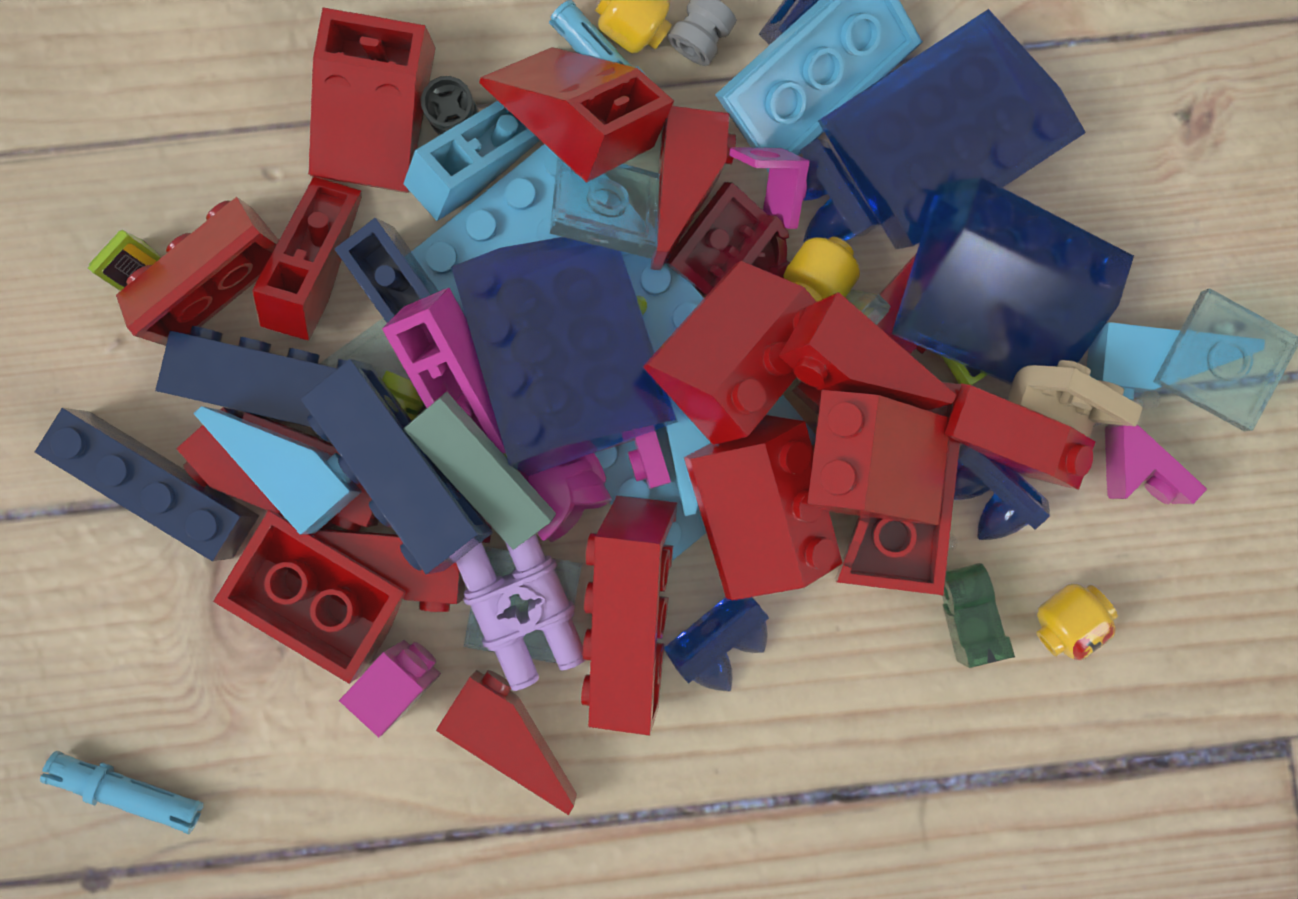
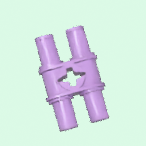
M536 534L514 550L506 543L516 567L511 574L506 576H496L482 542L456 561L467 587L464 591L463 600L466 605L471 606L484 636L482 639L483 646L487 647L489 651H495L512 691L524 689L539 679V674L523 639L526 634L532 631L543 630L560 670L574 668L586 661L583 660V645L571 618L575 613V605L572 601H568L555 570L557 567L556 560L552 559L549 555H544ZM519 593L522 600H528V609L526 611L520 612L516 605L511 606V596L513 594Z

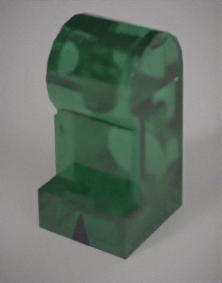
M977 563L946 571L944 594L942 596L944 603L942 605L956 661L968 668H973L1015 657L1010 637L1004 633L995 602L994 588L984 565Z

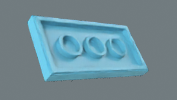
M819 0L718 91L715 96L726 112L729 113L730 118L750 147L783 148L799 155L923 41L900 0Z

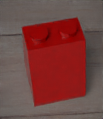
M822 390L807 503L833 513L939 526L950 439L944 433L950 418L881 395Z

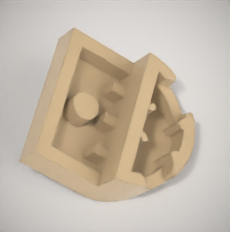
M1065 360L1059 361L1057 367L1032 365L1020 369L1014 377L1007 397L1008 401L1071 426L1089 438L1094 423L1137 426L1143 408L1123 396L1124 389L1110 382L1096 380L1089 376L1091 370L1088 367Z

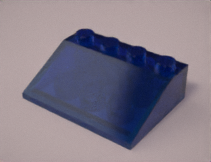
M989 9L818 120L895 249L917 245L1086 133L1061 88Z
M981 176L939 182L891 334L1012 385L1017 372L1026 366L1057 367L1059 361L1062 360L1079 363L1119 306L1134 255Z
M613 228L501 247L451 267L510 466L530 476L678 422L669 395L643 368L655 351Z

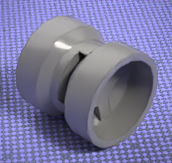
M690 0L687 5L688 17L674 25L668 34V40L680 54L690 61L702 66H708L717 54L719 38L730 34L737 19L729 7L720 0Z

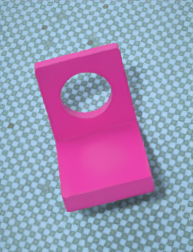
M731 147L730 156L754 168H770L763 211L768 215L777 216L785 225V228L797 229L802 201L807 192L806 179L810 161L783 148Z

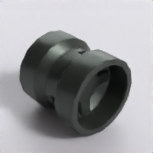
M440 76L431 80L423 90L421 106L432 128L438 135L443 134L478 113V108L468 86L458 78ZM455 115L457 116L453 119H448V117H453Z

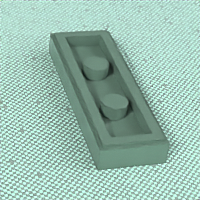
M445 392L403 429L512 550L548 525L555 517V511L448 392Z

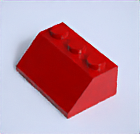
M235 197L232 201L227 200L217 204L208 212L205 223L192 233H185L175 238L167 246V253L153 265H146L137 269L128 277L126 281L127 286L118 292L116 297L126 327L133 336L166 346L170 331L189 335L191 326H203L258 280L279 239L251 206L238 197Z
M739 261L735 263L645 363L643 368L713 445L748 437L796 379L794 369L778 356L807 306L816 303V300L805 287Z
M765 415L748 437L717 445L710 443L684 457L727 599L733 601L805 588L843 564L829 511L807 503L814 453L805 421Z
M268 510L213 602L350 684L361 677L372 662L391 630L406 591L312 534L300 535L287 519L272 510Z

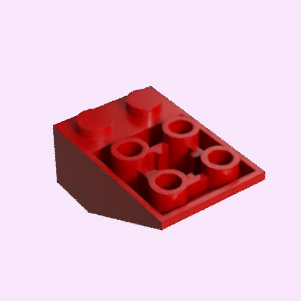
M322 7L312 68L308 171L310 176L409 193V190L403 183L414 152L418 147L424 114L421 106V96L424 88L430 82L436 50L425 25Z
M554 47L480 77L479 81L480 85L586 183L655 147L674 103L670 96L636 67Z

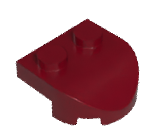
M724 182L677 244L665 264L690 282L704 297L739 261L784 278V272L790 264L787 261L786 239L789 238V233L777 216L765 213L733 182Z

